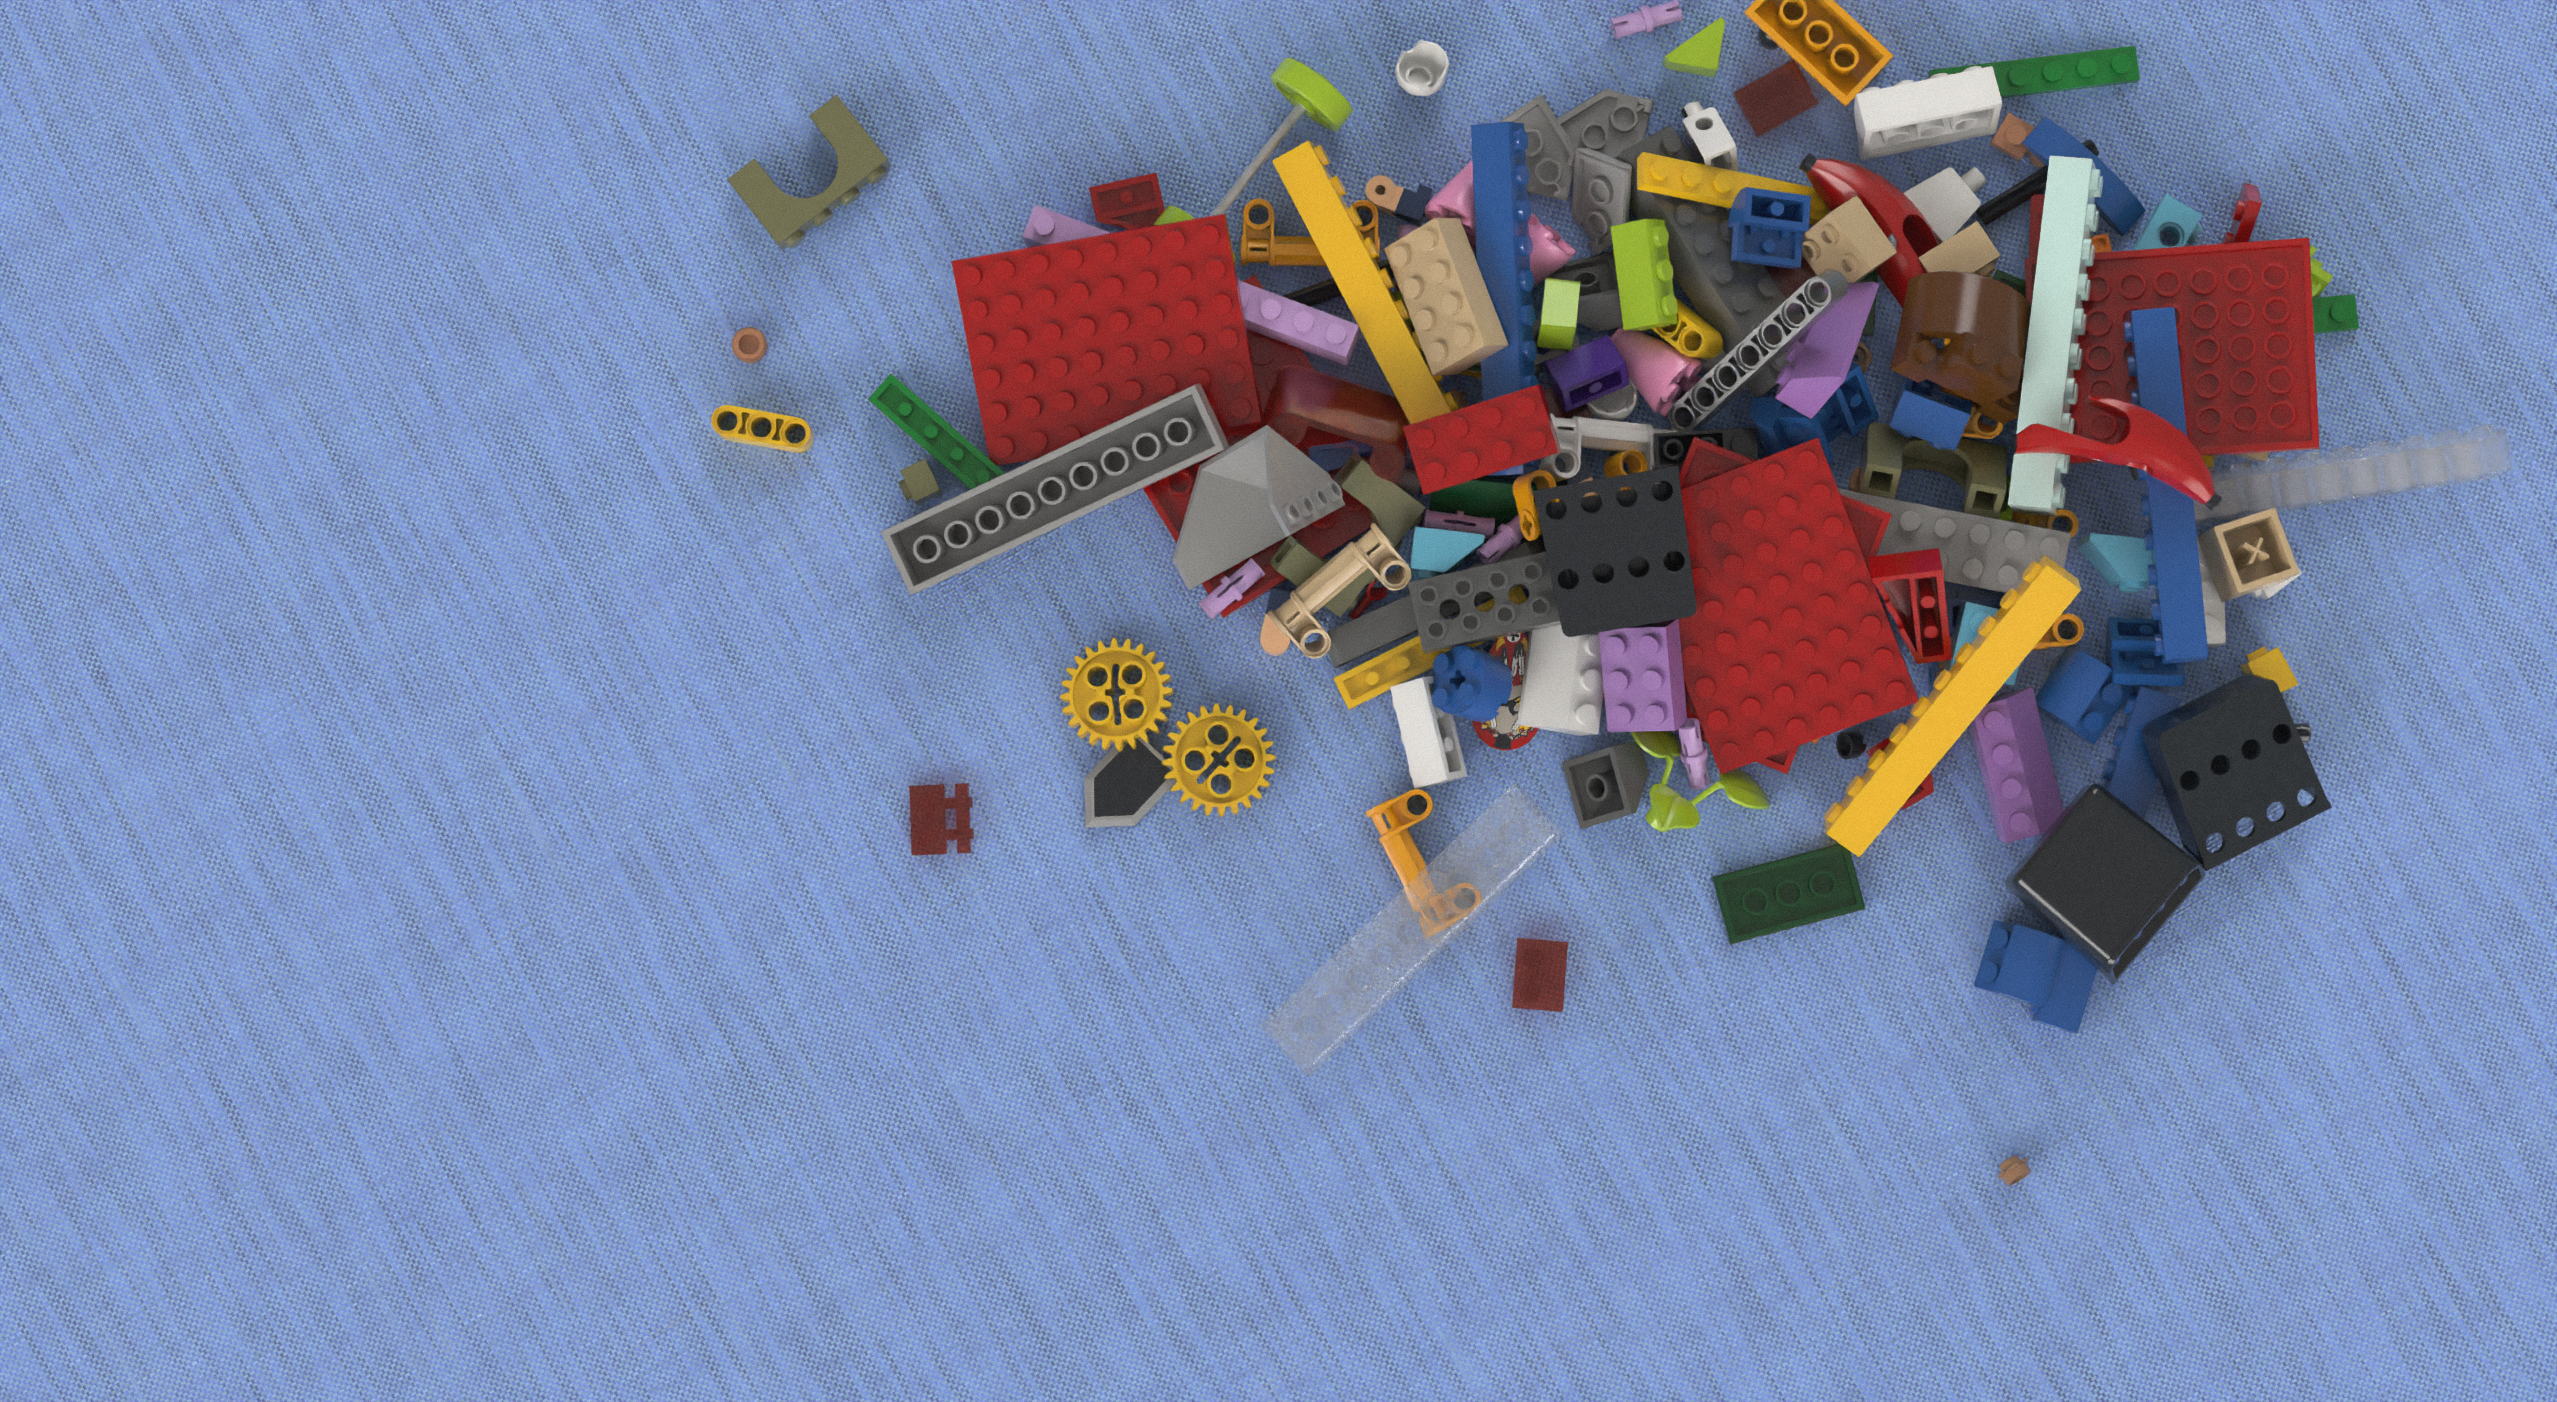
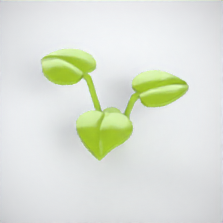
M1672 731L1631 732L1637 744L1645 752L1657 758H1665L1666 767L1661 782L1654 784L1649 791L1652 806L1645 814V818L1654 829L1667 832L1675 828L1690 829L1696 827L1701 819L1695 805L1718 789H1725L1727 797L1743 807L1752 809H1768L1770 807L1769 801L1758 783L1747 773L1739 769H1734L1721 775L1719 773L1722 781H1717L1691 801L1682 798L1680 794L1667 786L1674 764L1673 756L1679 757L1680 750L1682 749L1678 738Z

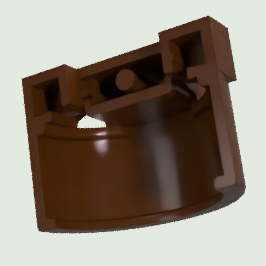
M1937 271L1914 276L1908 282L1890 369L1918 383L1928 379L1977 403L1975 411L2005 424L2018 418L2032 306L2021 293L2012 287L1982 275L1958 271ZM1931 338L1951 339L1947 346L1938 350L1934 343L1931 342Z

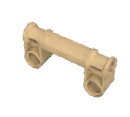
M1375 522L1370 525L1371 530L1357 542H1350L1297 589L1293 590L1290 593V598L1278 609L1267 612L1280 631L1286 637H1289L1302 653L1309 658L1315 659L1324 656L1331 646V639L1321 622L1314 616V613L1366 569L1369 568L1379 581L1390 590H1401L1410 582L1411 569L1394 548L1393 543ZM1399 565L1396 573L1385 575L1386 570L1390 566ZM1319 633L1318 638L1314 642L1305 643L1308 635Z

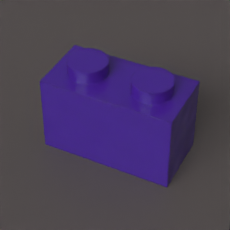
M1608 335L1545 362L1549 385L1566 412L1629 385L1626 363Z

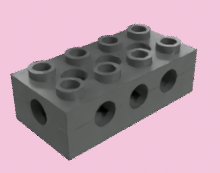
M1546 552L1408 582L1424 655L1448 650L1460 645L1475 644L1561 624ZM1518 587L1526 589L1529 592L1528 600L1523 604L1513 603L1509 599V594L1513 589ZM1482 595L1491 596L1495 600L1494 607L1488 612L1477 610L1475 602L1478 597ZM1455 603L1460 607V613L1455 619L1447 620L1441 616V609L1445 604Z

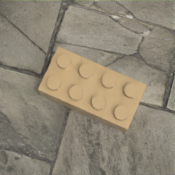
M1434 218L1384 248L1432 375H1457L1509 346L1460 218Z

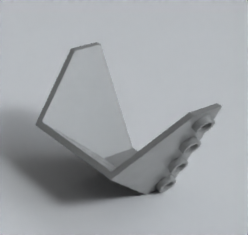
M1266 425L1199 466L1172 561L1188 590L1346 505L1342 499L1341 488L1331 479L1329 473Z

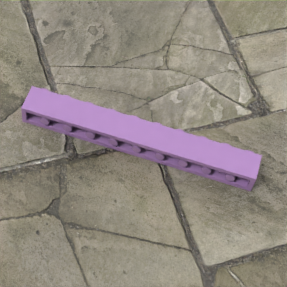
M1035 205L1022 237L1026 246L1032 247L1108 234L1110 232ZM1238 280L1245 323L1248 330L1348 367L1360 337L1359 325Z

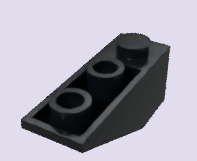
M1756 427L1653 434L1655 469L1672 466L1682 468L1694 436L1751 459L1759 460Z

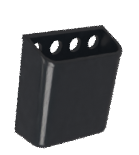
M1679 466L1533 491L1561 628L1565 636L1575 637L1691 617L1696 613L1697 605L1680 488ZM1660 480L1667 481L1665 483L1654 485L1656 482ZM1625 486L1633 488L1619 491L1622 487ZM1587 493H1596V494H1598V495L1583 497V496H1584L1585 494H1587ZM1552 499L1562 500L1558 502H1549Z
M2256 674L2240 676L2150 721L2142 730L2143 739L2181 837L2183 848L2193 859L2199 861L2206 871L2332 808L2279 687L2274 680ZM2301 789L2313 797L2312 802L2306 806H2302L2298 802L2297 796ZM2274 802H2280L2284 810L2282 817L2277 821H2270L2267 817L2269 805ZM2248 817L2253 823V829L2249 835L2241 837L2236 830L2237 823L2242 818ZM2213 833H2219L2222 837V846L2215 852H2209L2205 844L2206 839Z
M2095 783L2082 788L2010 873L2005 881V885L2011 893L2114 985L2206 874L2203 865L2199 861L2193 859L2107 789Z

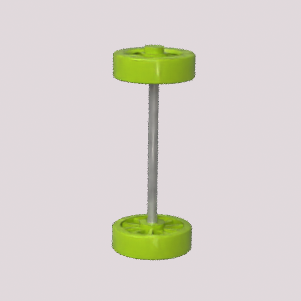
M1289 57L1284 58L1270 78L1274 87L1295 108L1209 216L1223 214L1227 211L1303 113L1328 130L1338 131L1353 110L1346 98L1324 76L1298 60ZM1169 205L1154 225L1195 218L1182 209ZM1233 252V257H1234V262H1235V261H1236V255H1235L1234 252Z

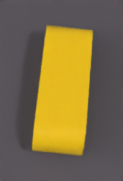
M1676 298L1678 304L1676 313L1678 319L1677 327L1674 324L1652 330L1686 356L1701 359L1717 357L1723 347L1721 334Z
M732 405L718 407L711 417L713 429L722 438L729 441L795 453L807 451L814 442L812 428L803 419ZM735 415L737 417V425L733 430L724 431L721 429L720 423L724 416ZM761 421H769L771 423V431L765 437H757L754 433L755 426ZM795 427H802L806 431L805 438L799 443H791L788 440L789 432Z

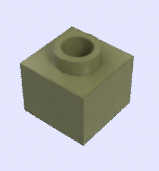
M926 459L900 470L904 479L898 483L907 501L913 498L917 506L942 495L941 489Z

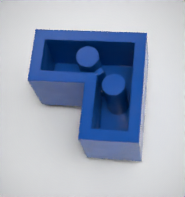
M1904 376L1894 400L1889 427L1894 428L1898 434L1904 437L1912 438L1916 436L1924 439L1934 448L1940 450L1948 448L1955 451L1971 415L1972 402L1940 390V385L1928 379L1918 383Z

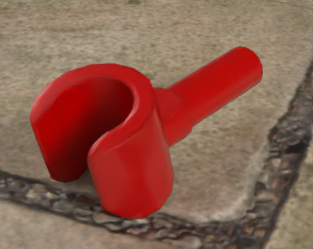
M1377 578L1367 585L1366 593L1362 597L1363 599L1349 615L1352 619H1357L1373 600L1378 601L1385 598L1387 588L1384 585L1381 588L1373 587Z

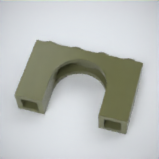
M837 95L810 115L813 124L835 150L838 160L836 176L825 191L809 198H797L787 195L774 184L755 158L727 179L782 250L787 246L791 249L801 243L806 237L805 232L814 225L820 227L833 217L832 211L841 204L847 206L855 201L861 194L859 192L861 188L869 182L871 185H874L881 181L888 174L886 169L891 166L886 156Z
M1872 422L1867 426L1861 450L1860 493L1895 499L1901 472L1911 469H1926L1944 474L1961 486L1964 493V513L1995 519L1999 518L2006 493L2005 446L1960 438L1955 451L1948 448L1940 450L1929 445L1926 440L1916 436L1912 438L1904 437L1898 434L1894 428L1889 427L1888 424Z
M1356 452L1351 455L1333 479L1341 488L1368 508L1372 523H1376L1393 543L1397 551L1402 544L1401 539L1409 529H1414L1423 518L1422 512L1426 507L1418 499ZM1289 535L1269 563L1276 571L1299 587L1330 560L1317 555L1295 537ZM1369 568L1366 569L1324 606L1338 617H1341L1344 612H1349L1356 605L1359 599L1358 594L1364 586L1371 584L1377 577Z

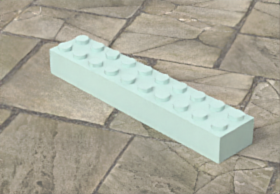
M2062 156L2049 157L2016 434L2029 425L2036 423L2073 434L2074 418H2071L2069 410L2070 404L2076 405L2078 397V384L2075 383V378L2073 377L2074 370H2080L2082 363V349H2079L2078 335L2085 334L2087 318L2086 314H2084V309H2082V301L2089 300L2091 281L2088 280L2086 268L2087 266H2093L2095 246L2092 245L2090 235L2091 232H2097L2099 211H2096L2094 201L2095 197H2101L2103 176H2100V170L2096 169L2093 159ZM2055 453L2014 454L2008 505L2014 513L2057 517L2058 508L2063 509L2065 504L2066 488L2061 483L2062 473L2068 474L2070 455Z

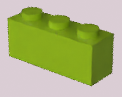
M1642 219L1610 226L1623 329L1643 331L1678 324L1676 314L1678 304L1673 291V267L1669 260V234L1665 227V221Z

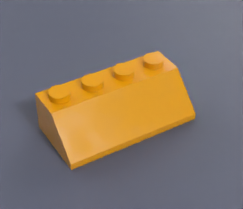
M1755 0L1744 12L1749 19L1845 107L1855 99L1857 93H1861L1889 65L1894 56L1834 0Z

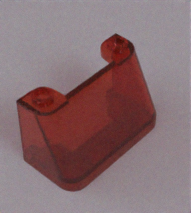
M1290 364L1278 371L1262 415L1263 421L1259 423L1260 429L1268 425L1293 446L1301 442L1308 425L1373 446L1369 461L1372 471L1382 479L1399 484L1405 465L1407 445L1403 427L1408 425V419L1396 397L1299 365Z

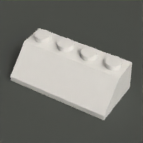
M1973 66L1961 73L1951 75L1938 73L1926 80L1916 82L1904 80L1892 87L1882 89L1870 87L1864 89L1861 93H1857L1854 103V116L1861 161L1995 134L2002 108V99L1993 67L1982 68L1980 66Z
M1561 624L1529 631L1517 725L1578 736L1598 735L1604 693L1599 633L1568 637L1563 633Z

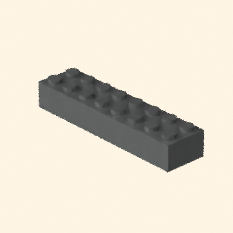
M1670 125L1623 150L1615 158L1632 166L1629 209L1637 220L1658 219L1665 221V227L1669 234L1668 252L1669 260L1673 267V275L1701 318L1721 334L1723 339L1722 349L1727 355L1787 299L1764 265L1731 261L1733 229H1728L1730 213L1726 207L1637 189V157L1642 152L1696 163ZM1777 327V331L1779 335L1782 337V332L1780 328ZM1754 347L1755 353L1759 357V353ZM1788 349L1747 386L1754 397H1762L1780 386L1776 380L1782 368L1789 362V360L1785 359Z

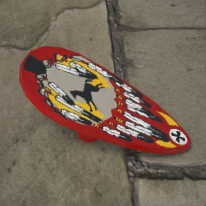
M1524 633L1497 638L1489 653L1500 656L1502 662L1508 665L1511 670L1512 690L1509 700L1506 704L1502 703L1496 711L1499 714L1494 719L1487 722L1472 720L1473 728L1479 739L1489 747L1502 751L1515 750L1526 745L1538 731V728L1517 725L1528 639Z

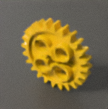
M1112 638L1110 648H1106L1100 640L1098 641V651L1095 653L1089 647H1086L1085 651L1088 657L1085 660L1078 656L1074 657L1079 667L1077 669L1067 667L1066 669L1072 680L1061 682L1062 686L1069 690V693L1060 695V699L1063 702L1070 703L1062 711L1064 715H1074L1068 722L1069 726L1074 728L1081 725L1077 735L1082 739L1090 734L1089 744L1091 746H1095L1099 740H1102L1104 751H1107L1113 742L1117 750L1122 752L1124 742L1127 741L1133 749H1136V739L1139 737L1148 743L1149 738L1146 732L1151 730L1154 733H1160L1155 724L1157 720L1168 722V718L1162 713V710L1173 709L1172 703L1165 700V697L1174 695V691L1172 688L1164 687L1165 684L1172 680L1169 674L1160 675L1166 668L1165 664L1158 662L1153 665L1157 657L1156 653L1152 651L1144 656L1145 646L1142 643L1135 650H1132L1130 639H1126L1123 647H1119L1116 638ZM1114 665H1119L1118 685L1125 694L1119 696L1120 725L1115 724L1116 704L1112 697L1109 696L1115 694ZM1132 669H1139L1142 671L1141 680L1133 685L1126 683L1125 676L1127 672ZM1098 671H1104L1108 674L1106 683L1099 687L1091 685L1092 675ZM1134 703L1142 704L1144 711L1140 717L1136 719L1127 717L1126 713L1130 705ZM1104 705L1109 707L1107 718L1101 721L1092 719V712L1097 706Z
M1215 703L1210 714H1208L1204 706H1200V717L1197 718L1193 713L1188 712L1186 714L1189 722L1188 725L1181 721H1177L1175 724L1180 734L1171 732L1168 734L1167 737L1174 742V745L1163 747V751L1171 754V758L1163 760L1162 765L1171 767L1172 771L1167 773L1164 779H1175L1176 784L1173 785L1170 791L1182 790L1183 795L1180 798V803L1185 802L1189 798L1193 800L1191 811L1194 812L1201 804L1204 806L1205 816L1211 813L1212 808H1217L1219 817H1223L1225 807H1229L1233 815H1236L1238 813V803H1241L1246 809L1250 808L1249 796L1258 800L1262 797L1257 787L1268 788L1270 786L1263 776L1272 775L1275 771L1266 766V762L1276 759L1275 755L1266 754L1265 751L1273 745V741H1262L1261 737L1267 732V729L1264 728L1256 731L1254 726L1258 718L1255 717L1249 722L1245 721V709L1235 716L1233 715V705L1231 704L1227 707L1225 713H1221L1218 703ZM1220 727L1226 732L1227 737L1224 744L1216 745L1209 740L1208 732L1210 728ZM1235 737H1239V744L1223 761L1227 765L1226 768L1221 765L1218 766L1202 784H1198L1197 778L1214 760L1211 753L1219 755ZM1245 750L1249 752L1252 757V764L1249 768H1240L1236 765L1234 755L1237 751ZM1195 752L1202 757L1203 766L1200 770L1194 771L1186 766L1185 756L1188 753ZM1214 776H1223L1227 779L1229 783L1227 793L1217 794L1212 790L1211 780Z

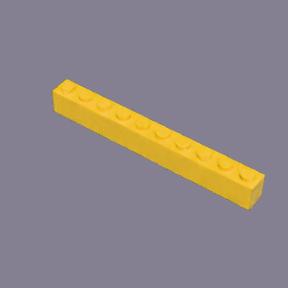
M1306 141L1272 160L1409 423H1417L1460 409L1452 392L1445 393L1439 382L1444 379L1443 375H1432L1416 331L1413 332L1407 322V319L1410 318L1407 307L1402 299L1397 301L1393 295L1391 288L1395 286L1394 281L1386 268L1380 270L1375 260V257L1379 255L1370 237L1363 238L1358 228L1363 223L1353 206L1348 208L1342 196L1346 194V190L1337 175L1331 177L1326 167L1330 160L1321 144L1315 146L1313 142Z
M2046 555L2039 562L2033 561L2026 568L2022 575L2024 579L2016 590L2011 588L2007 591L2000 601L2001 608L1994 617L1989 615L1983 620L1977 630L1979 635L1971 644L1965 643L1960 648L1955 657L1956 663L1949 671L1944 669L1937 676L1933 683V687H1935L1927 698L1922 696L1915 703L1911 710L1913 715L1905 725L1900 723L1895 727L1889 737L1891 742L1883 751L1878 749L1872 755L1867 764L1868 770L1862 777L1856 776L1850 782L1846 789L1847 795L1840 804L1835 802L1827 810L1824 816L1826 820V834L1856 856L1860 857L2081 591L2079 580Z

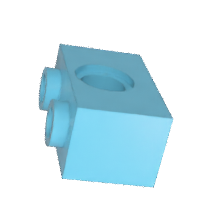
M2166 194L2159 200L2132 250L2170 248L2163 245L2160 241L2159 235L2162 231L2170 232L2174 236L2175 244L2172 247H2184L2186 243L2192 245L2202 229V226L2197 223L2203 214Z

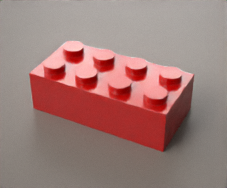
M1542 385L1528 387L1403 427L1423 494L1436 492L1562 452Z

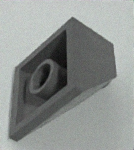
M1613 253L1568 261L1547 277L1580 282L1577 322L1595 332L1623 327Z
M1636 741L1611 746L1562 762L1580 829L1636 813L1649 775L1642 748Z

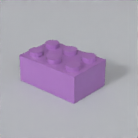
M1679 619L1599 632L1608 732L1675 731L1687 722Z

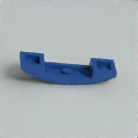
M2044 117L2021 143L2045 166L2049 165L2050 156L2093 159L2096 169L2100 170V176H2103L2101 197H2095L2094 204H2096V208L2099 210V216L2121 237L2126 234L2146 211L2129 188L2096 155L2048 118Z

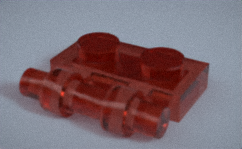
M969 783L955 784V798H946L944 784L909 786L912 856L948 855L947 841L957 840V854L971 853V840L974 839V829L970 828V808H973V797H969ZM946 809H956V829L947 830Z

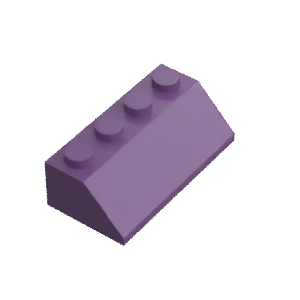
M1848 283L1847 294L1790 346L1785 356V359L1789 360V362L1782 368L1776 380L1780 386L1775 399L1810 419L1815 416L1846 379L1879 288L1877 283ZM1825 286L1823 289L1825 293L1828 295V289Z
M2027 687L1992 697L1969 725L1997 837L2006 844L2046 832L2064 811L2033 687Z

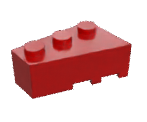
M1939 548L1868 557L1871 579L1881 593L1889 613L1892 614L1898 630L1916 664L1952 660L1944 576Z

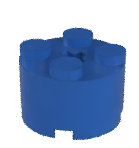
M1460 645L1451 648L1445 654H1439L1433 662L1432 703L1443 712L1476 722H1487L1494 719L1499 714L1496 711L1502 703L1506 704L1509 700L1512 690V674L1510 668L1502 662L1500 656L1470 646Z

